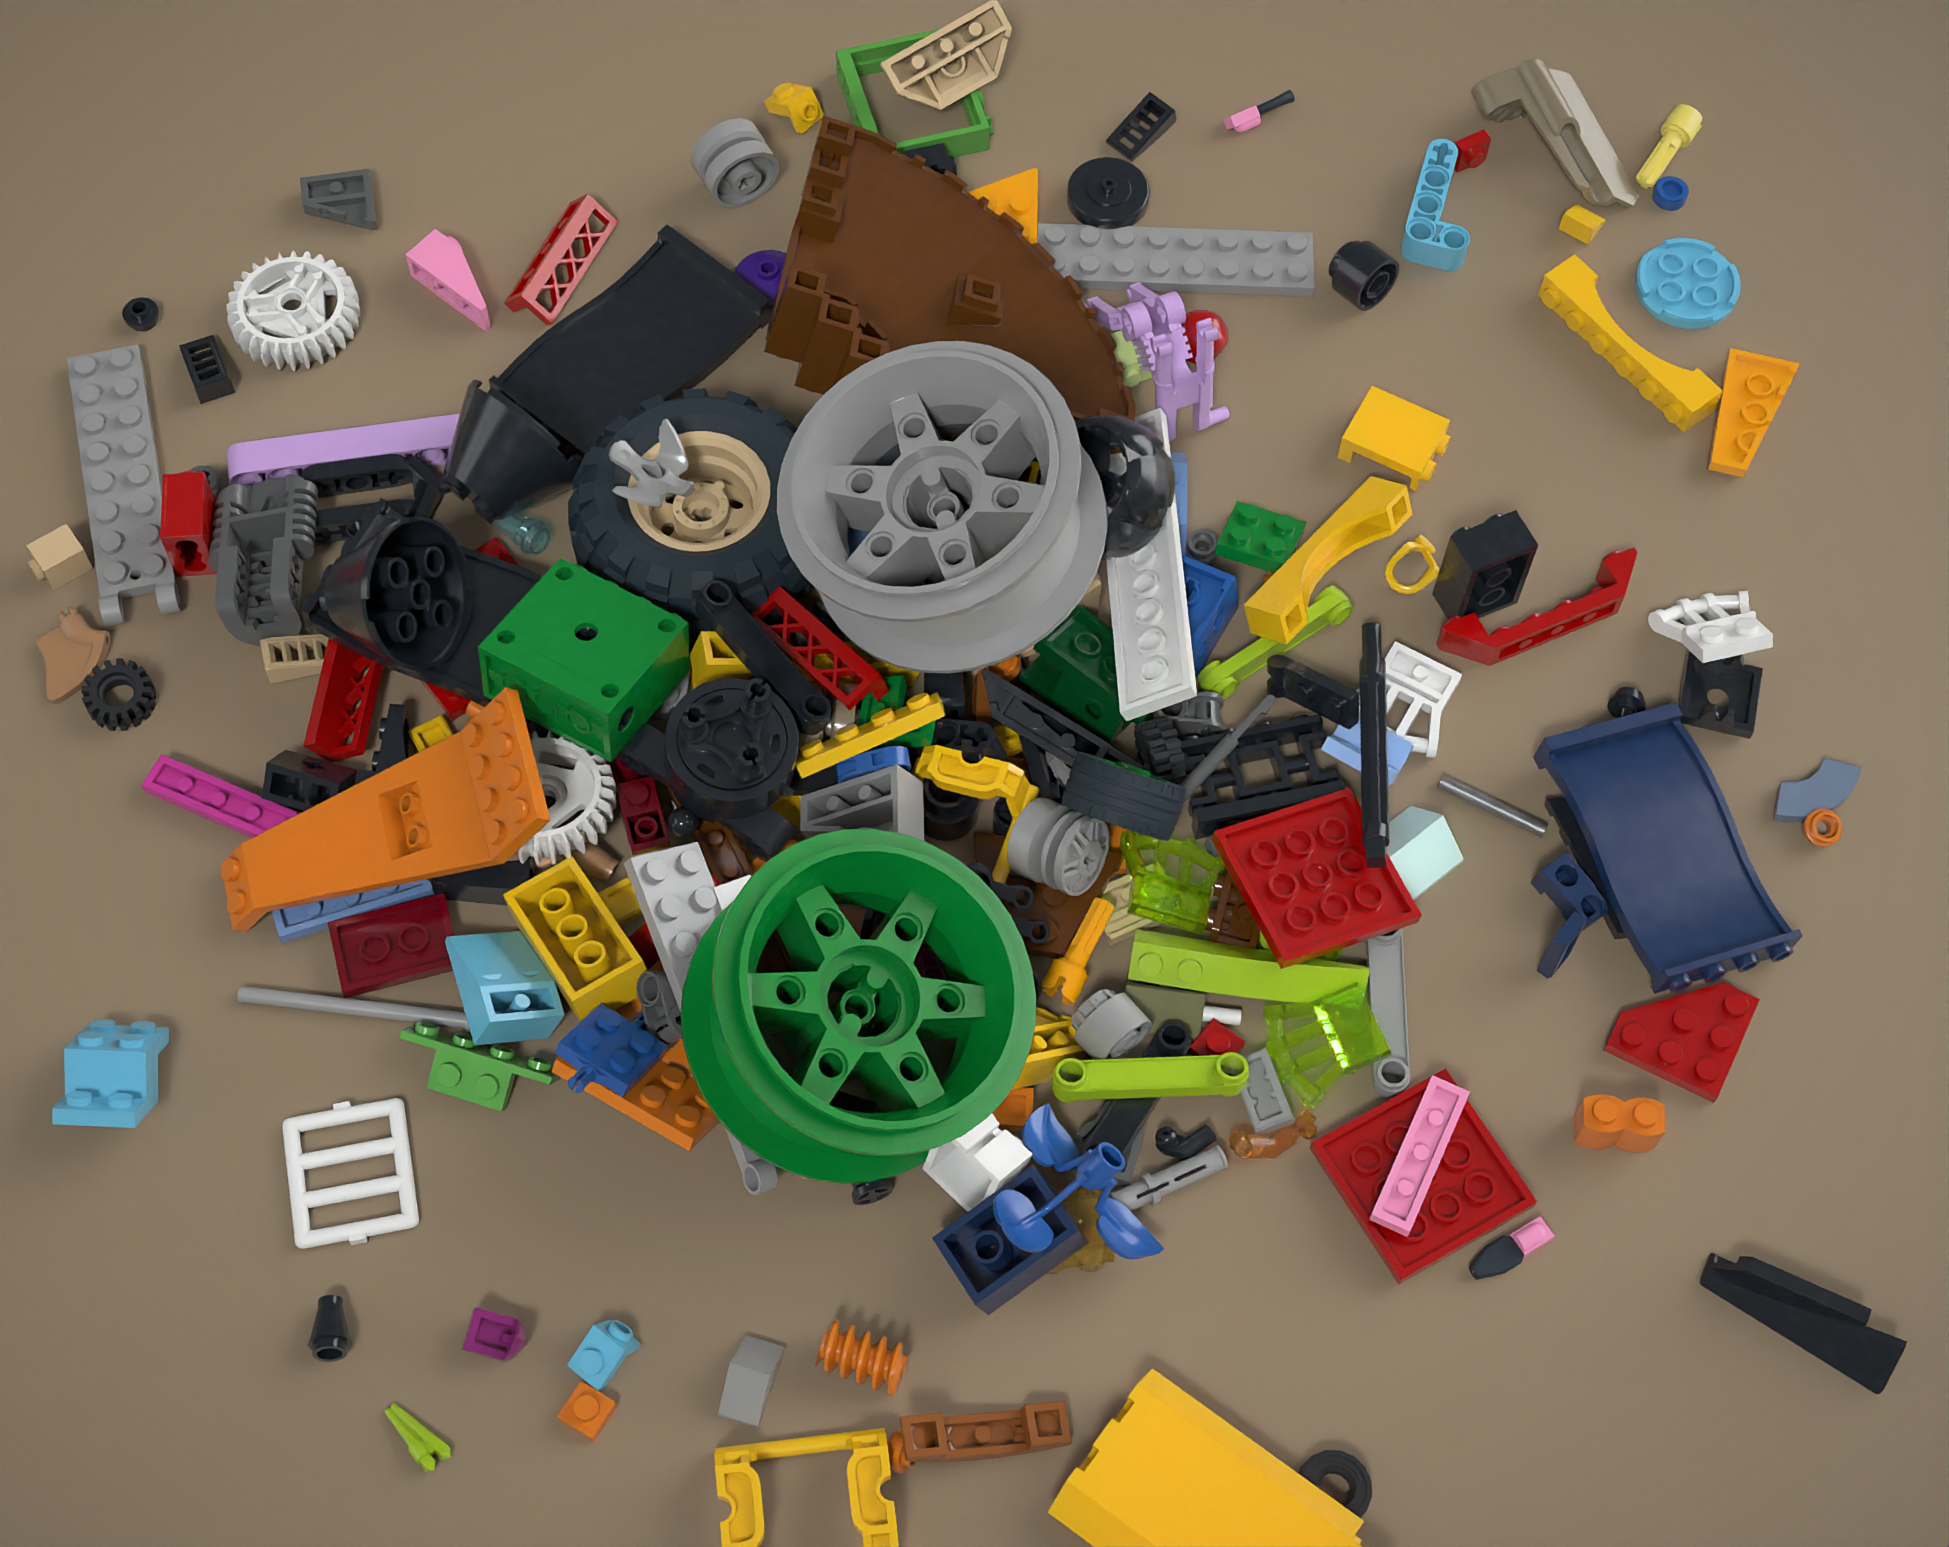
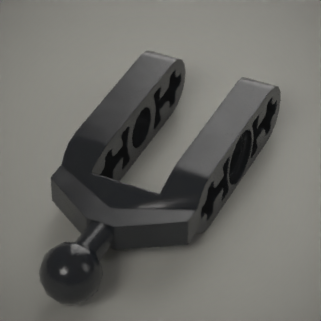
M386 454L320 463L306 467L301 475L304 480L315 484L318 489V497L393 488L413 483L415 499L387 501L391 509L404 517L430 518L441 498V494L451 493L446 487L448 484L444 480H438V477L417 456L404 457L399 454ZM378 502L318 510L316 512L315 542L331 543L345 541L349 536L354 537L360 528L364 513L369 508L373 509Z

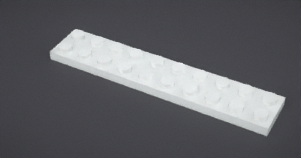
M1157 408L1135 417V422L1150 429L1162 441V449L1171 458L1167 418L1162 409ZM1122 453L1110 454L1109 471L1118 475H1122L1127 471L1126 458L1123 457ZM1174 493L1172 506L1167 509L1162 520V527L1145 547L1130 556L1106 560L1119 708L1121 715L1126 721L1197 696ZM1107 507V516L1112 512V508Z

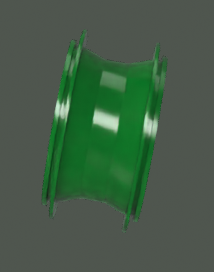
M844 829L818 834L795 843L772 857L750 877L733 902L715 918L701 937L688 966L682 990L680 1015L682 1038L690 1071L703 1099L719 1122L742 1145L761 1159L789 1173L808 1179L839 1184L868 1183L898 1176L926 1162L931 1149L938 1148L962 1137L986 1120L1005 1100L1018 1080L1030 1052L1035 1028L1036 993L1033 971L1027 950L1011 915L996 894L975 872L947 852L925 841L901 833L877 829ZM837 904L857 905L875 911L884 917L869 939H860ZM895 928L904 933L902 939L896 935ZM777 929L797 972L755 973L763 948L771 934ZM921 945L932 956L946 980L920 976L913 962ZM828 991H841L845 993L828 1009ZM845 1005L853 1006L857 1010L859 1017L855 1014H847ZM870 1021L871 1028H873L872 1037L857 1036L860 1029ZM760 1031L784 1035L788 1049L797 1061L791 1077L781 1068L767 1048ZM958 1038L948 1070L939 1082L919 1040ZM859 1078L882 1112L862 1113L848 1111L831 1106L829 1103L844 1081Z

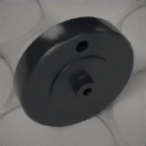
M1112 157L1096 158L1081 164L1070 176L1067 187V204L1073 216L1084 225L1101 229H1118L1132 226L1144 216L1147 210L1150 193L1149 184L1142 171L1130 162Z

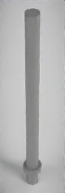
M240 986L238 990V1002L416 1023L424 1022L433 1025L465 1028V1032L471 1033L466 1014L460 1011Z

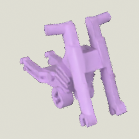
M1138 282L1129 285V289L1126 290L1130 304L1113 308L1098 298V296L1086 300L1085 307H1093L1096 312L1095 320L1110 330H1122L1125 341L1131 340L1133 346H1137V349H1134L1136 355H1140L1137 360L1138 363L1143 365L1140 366V370L1150 371L1154 379L1155 409L1161 408L1166 415L1169 441L1176 439L1177 409L1193 404V426L1196 431L1229 419L1230 415L1226 406L1210 411V408L1213 407L1214 340L1219 338L1217 327L1212 328L1211 318L1196 323L1197 357L1195 361L1197 362V372L1192 373L1185 360L1193 356L1192 353H1188V350H1191L1190 345L1185 344L1188 338L1183 336L1182 333L1185 332V328L1181 326L1186 321V312L1183 302L1176 291L1158 296Z

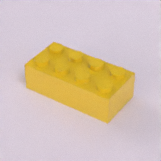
M573 856L503 894L519 929L554 979L556 986L580 1022L601 1003L612 1010H616L637 998V981L639 976L647 971L646 966Z

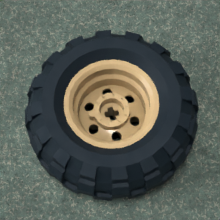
M706 388L683 389L682 398L663 401L661 395L640 402L639 406L636 407L635 414L629 418L619 415L599 434L596 440L597 447L591 446L589 452L584 455L573 478L574 493H572L568 501V525L577 564L604 580L613 581L620 588L636 596L646 598L655 606L669 613H676L688 622L689 643L692 644L696 643L701 631H714L706 621L698 616L695 608V602L700 589L709 581L719 580L726 583L732 590V594L749 614L768 602L767 597L779 586L796 601H799L802 596L805 597L813 585L803 576L790 557L781 535L777 515V485L781 465L790 441L797 431L796 426L771 407L764 411L759 409L756 402L751 400L749 396L728 391L725 398L708 396ZM664 419H668L682 443L689 465L688 470L678 477L694 483L695 490L686 498L666 493L661 507L641 504L613 493L612 490L616 486L631 488L636 486L638 481L627 470L610 460V447L620 440L626 441L639 456L644 459L654 460L659 454L661 447L658 439L659 427ZM674 498V501H673L672 504L667 503L669 500H671V499ZM740 503L743 504L742 508L736 509ZM775 607L762 621L768 620L771 623L776 619L782 618V616Z

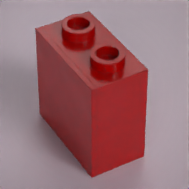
M184 471L179 474H163L160 539L176 577L217 574L208 563L215 498L205 472Z

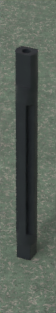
M1369 622L1362 625V659L1359 662L1362 844L1366 848L1367 868L1387 867L1386 847L1390 843L1386 662L1382 658L1381 624Z

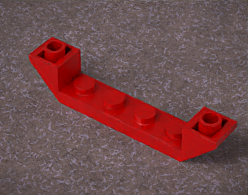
M1633 547L1623 552L1617 550L1606 555L1601 561L1595 578L1600 587L1594 588L1585 597L1575 601L1571 599L1565 600L1551 611L1544 614L1533 613L1521 623L1512 627H1499L1490 635L1475 612L1464 617L1454 616L1442 625L1436 645L1441 651L1491 666L1618 613L1625 597L1638 552Z

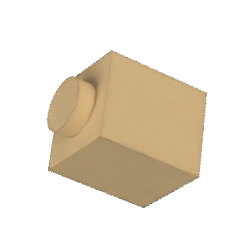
M67 524L26 545L33 558L27 562L38 581L45 578L53 591L93 569L85 550Z

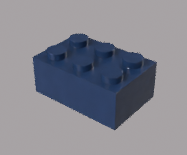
M1034 1165L932 1237L975 1306L987 1315H990L1090 1243L1063 1202H1060L1042 1217L1053 1232L1051 1244L1043 1251L1037 1253L1024 1251L1015 1246L1006 1237L1002 1226L997 1223L993 1212V1201L999 1193L1004 1190L1020 1192L1031 1201L1036 1211L1058 1195L1047 1178Z

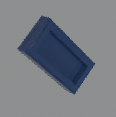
M1575 911L1551 940L1537 969L1547 979L1549 977L1552 978L1571 954L1586 924V919Z

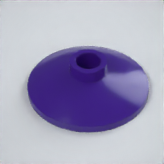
M762 250L746 256L737 265L734 274L769 298L772 309L786 253L776 250Z

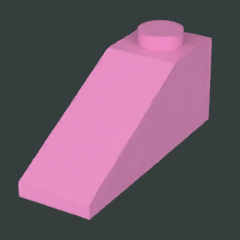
M434 229L405 254L410 275L484 331H487L491 328L487 306L465 259L461 245L453 237H446Z

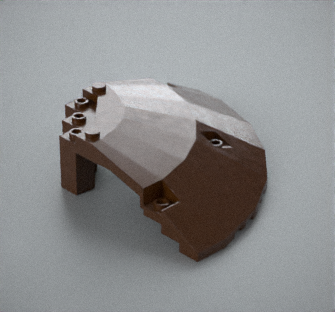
M827 116L822 117L801 193L799 211L791 231L765 339L764 352L776 355L779 358L799 362L794 386L824 395L842 378L863 364L886 353L911 345L929 342L966 341L990 345L1010 352L1021 359L1029 360L1031 365L1052 382L1064 398L1074 421L1088 416H1107L1113 414L1135 422L1136 406L1130 387L1124 386L1122 380L1124 368L1122 362L1116 361L1114 355L1116 343L1106 327L1099 328L1095 322L1094 316L1096 312L1093 307L1086 308L1081 301L1083 292L1070 275L1064 278L1053 267L1056 260L1039 243L1032 245L1022 235L1024 227L1005 212L1001 216L987 207L989 200L984 196L978 200L966 191L968 184L954 173L946 170L944 175L924 166L927 159L917 154L913 159L895 150L896 143L873 131ZM1116 448L1110 454L1121 453V449Z

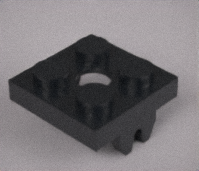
M1689 652L1685 659L1678 707L1683 714L1680 718L1681 724L1750 739L1755 727L1763 668L1744 664L1742 654L1702 663L1692 652ZM1713 689L1724 691L1729 698L1728 704L1723 707L1711 704L1707 698L1708 692Z

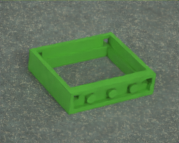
M939 29L836 51V74L855 126L879 134L859 76L883 72L880 66L881 62ZM977 89L960 99L970 127L897 142L895 150L904 155V151L941 143H944L947 155L953 157L989 150L990 135L994 134L991 126V116L985 115L983 111L984 98L981 90Z

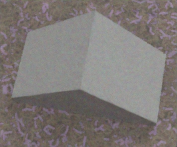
M745 1335L729 1363L718 1416L759 1428L785 1352V1347Z

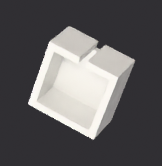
M992 1113L986 1120L962 1137L938 1148L931 1149L922 1168L967 1212L1024 1172L1032 1156V1153L1024 1146L1022 1140L1013 1136L1006 1129L1002 1132L998 1128L1000 1123Z

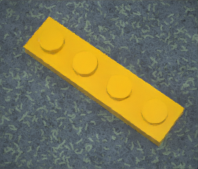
M938 692L930 696L928 693L918 694L906 702L907 706L893 711L892 708L884 709L871 717V721L857 727L856 724H850L835 733L836 737L823 743L820 739L803 745L799 749L800 753H797L796 767L801 778H805L944 717V705Z

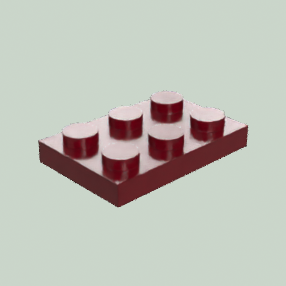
M444 893L327 922L344 998L453 971L445 939L447 936L455 935Z

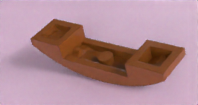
M1065 1401L1024 1404L1019 1410L943 1417L942 1412L907 1415L899 1418L905 1461L960 1462L1034 1453L1072 1443Z

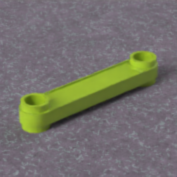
M1336 586L1327 587L1314 599L1313 604L1308 607V623L1287 645L1261 637L1223 663L1216 660L1208 664L1198 674L1197 681L1200 683V687L1204 692H1216L1223 697V700L1227 699L1235 692L1241 681L1266 666L1269 657L1283 655L1329 624L1332 627L1342 624L1354 611L1351 600L1342 590L1337 589Z
M1233 1052L1209 1056L1098 1060L1067 1058L1060 1061L1053 1070L1051 1087L1054 1095L1059 1100L1067 1103L1078 1100L1202 1095L1232 1097L1241 1093L1247 1085L1249 1067L1242 1055ZM1225 1073H1232L1236 1076H1229ZM1063 1079H1073L1076 1082H1067Z

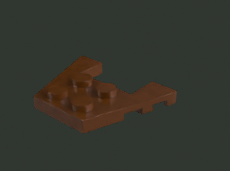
M974 831L976 863L986 866L992 875L1006 836ZM1108 851L1104 867L1097 880L1086 892L1079 896H1069L1062 893L1059 889L1049 888L1045 883L1034 882L1022 876L1008 874L1005 882L1006 885L1026 886L1034 894L1033 904L1026 910L1013 908L1008 904L1007 900L999 899L1009 914L1027 921L1030 919L1044 921L1050 929L1049 938L1042 944L1028 942L1021 935L1028 955L1054 959L1064 957L1095 898H1102L1114 872H1118L1123 861L1122 853ZM1020 891L1016 896L1018 904L1024 900L1023 891ZM1036 925L1032 930L1034 938L1040 934L1039 925Z

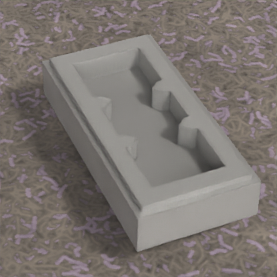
M1266 1047L1243 1056L1248 1063L1249 1077L1247 1085L1240 1094L1257 1137L1295 1123Z

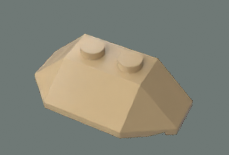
M990 0L881 62L880 66L897 95L940 111L998 77L1012 27L998 1Z

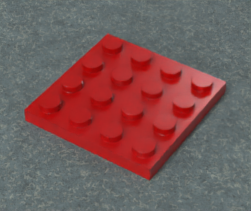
M1350 788L1216 830L1212 835L1211 840L1281 969L1418 923L1422 916L1387 853V867L1367 868L1366 848L1362 844L1361 807Z
M1446 1068L1433 1075L1457 1086ZM1431 1077L1315 1140L1309 1148L1398 1284L1403 1283L1532 1209L1537 1203V1200L1471 1104L1466 1100L1408 1237L1369 1220Z

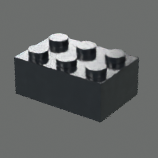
M1517 510L1504 515L1501 513L1495 514L1482 524L1472 528L1468 526L1462 527L1450 536L1432 593L1447 619L1454 616L1464 617L1474 612L1479 619L1518 603L1536 554L1538 543Z

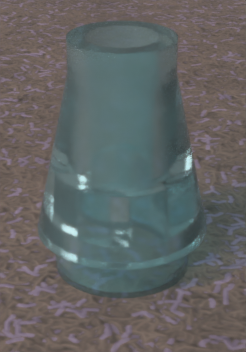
M519 514L511 515L503 520H495V527L502 531L524 554H540L549 543L550 531L542 521Z

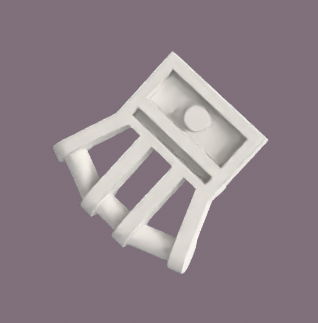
M1738 591V595L1720 596L1706 593L1702 594L1700 599L1692 601L1684 598L1677 600L1676 605L1666 610L1658 609L1648 615V623L1653 631L1681 642L1702 663L1773 647V633L1756 619L1755 611H1750L1748 591ZM1738 609L1739 614L1730 616L1724 610ZM1703 613L1710 621H1705L1699 614ZM1680 619L1685 625L1676 621Z
M1395 641L1385 658L1387 715L1397 698L1411 704L1396 731L1389 727L1387 729L1412 742L1414 745L1413 752L1425 753V757L1435 758L1438 748L1440 718L1457 688L1462 674ZM1359 688V689H1357L1356 691L1359 692V714H1360V688ZM1420 710L1429 713L1428 737L1407 736Z

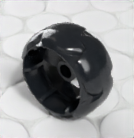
M1113 414L1084 417L1075 421L1080 444L1090 456L1102 481L1107 507L1113 509L1107 516L1108 528L1101 560L1127 557L1145 547L1162 527V520L1168 507L1172 506L1174 499V466L1171 458L1162 449V441L1147 427ZM1116 448L1121 449L1123 457L1126 458L1127 471L1122 475L1109 471L1110 452ZM1040 467L1036 478V484L1042 485Z

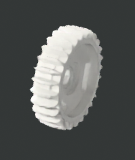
M293 250L290 257L283 258L280 252H278V259L270 261L265 257V264L262 266L252 263V273L243 271L241 274L243 282L235 281V291L228 293L229 303L226 304L227 321L234 340L240 345L244 354L250 353L254 362L262 359L265 367H269L275 362L279 370H282L285 364H290L291 369L295 371L297 364L304 363L306 368L309 369L310 362L318 360L323 365V356L328 354L335 358L336 353L334 349L336 347L346 349L345 339H354L353 329L359 328L358 317L361 316L359 298L351 277L346 275L343 267L337 268L333 259L325 262L321 254L312 259L310 253L306 251L303 257H297L296 252ZM334 295L338 299L337 306L330 319H326L325 296ZM289 300H299L302 302L300 307L295 310H285L282 308ZM265 331L282 338L272 337L264 334L263 332Z
M550 730L546 738H539L537 732L534 731L530 741L544 796L555 798L556 802L551 808H548L550 821L518 850V855L522 864L529 856H532L538 866L542 857H549L552 864L555 865L558 855L564 854L569 859L571 858V851L575 849L585 854V842L597 845V833L607 834L606 822L613 821V809L617 805V791L610 765L606 764L605 759L573 742H569V740L562 736L560 739L554 738L553 732ZM547 764L561 765V766L569 767V768L574 769V770H568V769H564V768H560V767H555V766H551V765H547ZM584 809L583 813L575 820L558 828L576 812Z

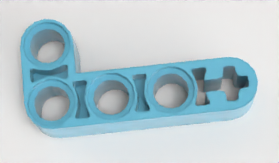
M1436 139L1427 148L1406 222L1400 252L1410 262L1445 271H1454L1461 268L1465 261L1470 243V235L1461 226L1440 221L1458 156L1457 146L1447 139Z

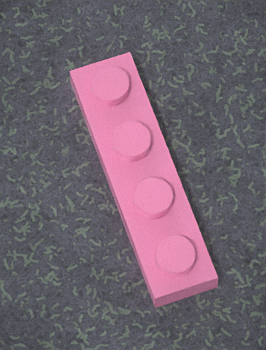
M1432 1075L1369 1220L1408 1237L1469 1096V1091Z

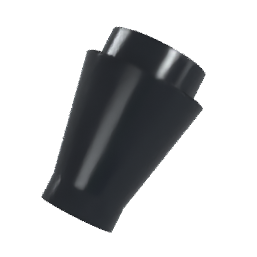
M325 1295L318 1299V1309L308 1347L312 1350V1356L317 1360L325 1362L338 1361L346 1357L347 1349L351 1346L343 1308V1298L337 1295Z

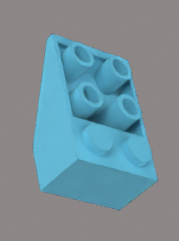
M521 931L446 937L445 944L474 1045L546 1039L550 1037L565 1014L554 979Z

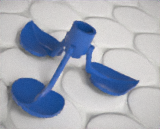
M1050 1103L1035 1110L1025 1121L1022 1128L1024 1146L1032 1153V1158L1038 1164L1045 1167L1054 1166L1057 1172H1072L1078 1167L1076 1172L1077 1179L1038 1211L1035 1210L1031 1201L1020 1192L1004 1190L999 1193L993 1201V1212L997 1223L1002 1226L1006 1237L1015 1246L1027 1252L1037 1253L1046 1249L1052 1242L1053 1232L1042 1217L1078 1187L1082 1186L1089 1191L1102 1189L1095 1206L1096 1212L1101 1215L1096 1221V1228L1103 1241L1113 1252L1123 1258L1134 1260L1157 1255L1164 1250V1247L1127 1207L1115 1199L1108 1198L1111 1189L1117 1184L1114 1177L1125 1167V1160L1121 1152L1112 1144L1102 1142L1094 1150L1089 1149L1084 1155L1078 1157L1080 1153L1074 1141L1056 1119Z

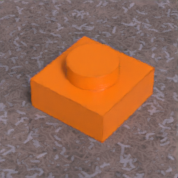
M1034 1088L1010 1090L1005 1100L992 1112L1000 1123L998 1126L1000 1130L1022 1131L1025 1121L1033 1113Z
M580 1381L557 1415L559 1422L594 1443L616 1410L617 1404L612 1399Z

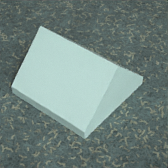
M1409 806L1389 822L1390 843L1386 847V853L1413 900H1416L1463 862L1464 858L1444 815Z

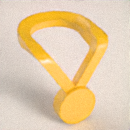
M1419 535L1413 542L1404 544L1387 563L1385 571L1386 580L1390 587L1399 593H1417L1431 583L1439 574V567L1432 557L1436 550L1424 536ZM1412 550L1421 552L1429 565V569L1415 584L1404 585L1399 583L1393 575L1395 564Z

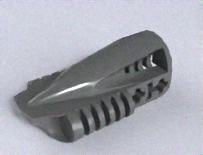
M287 474L285 478H271L248 486L242 484L230 485L224 488L214 499L208 563L217 572L216 608L226 629L236 639L250 645L261 646V639L271 637L297 636L302 627L300 602L303 560L313 556L315 550L318 489L314 483L304 480L300 476Z

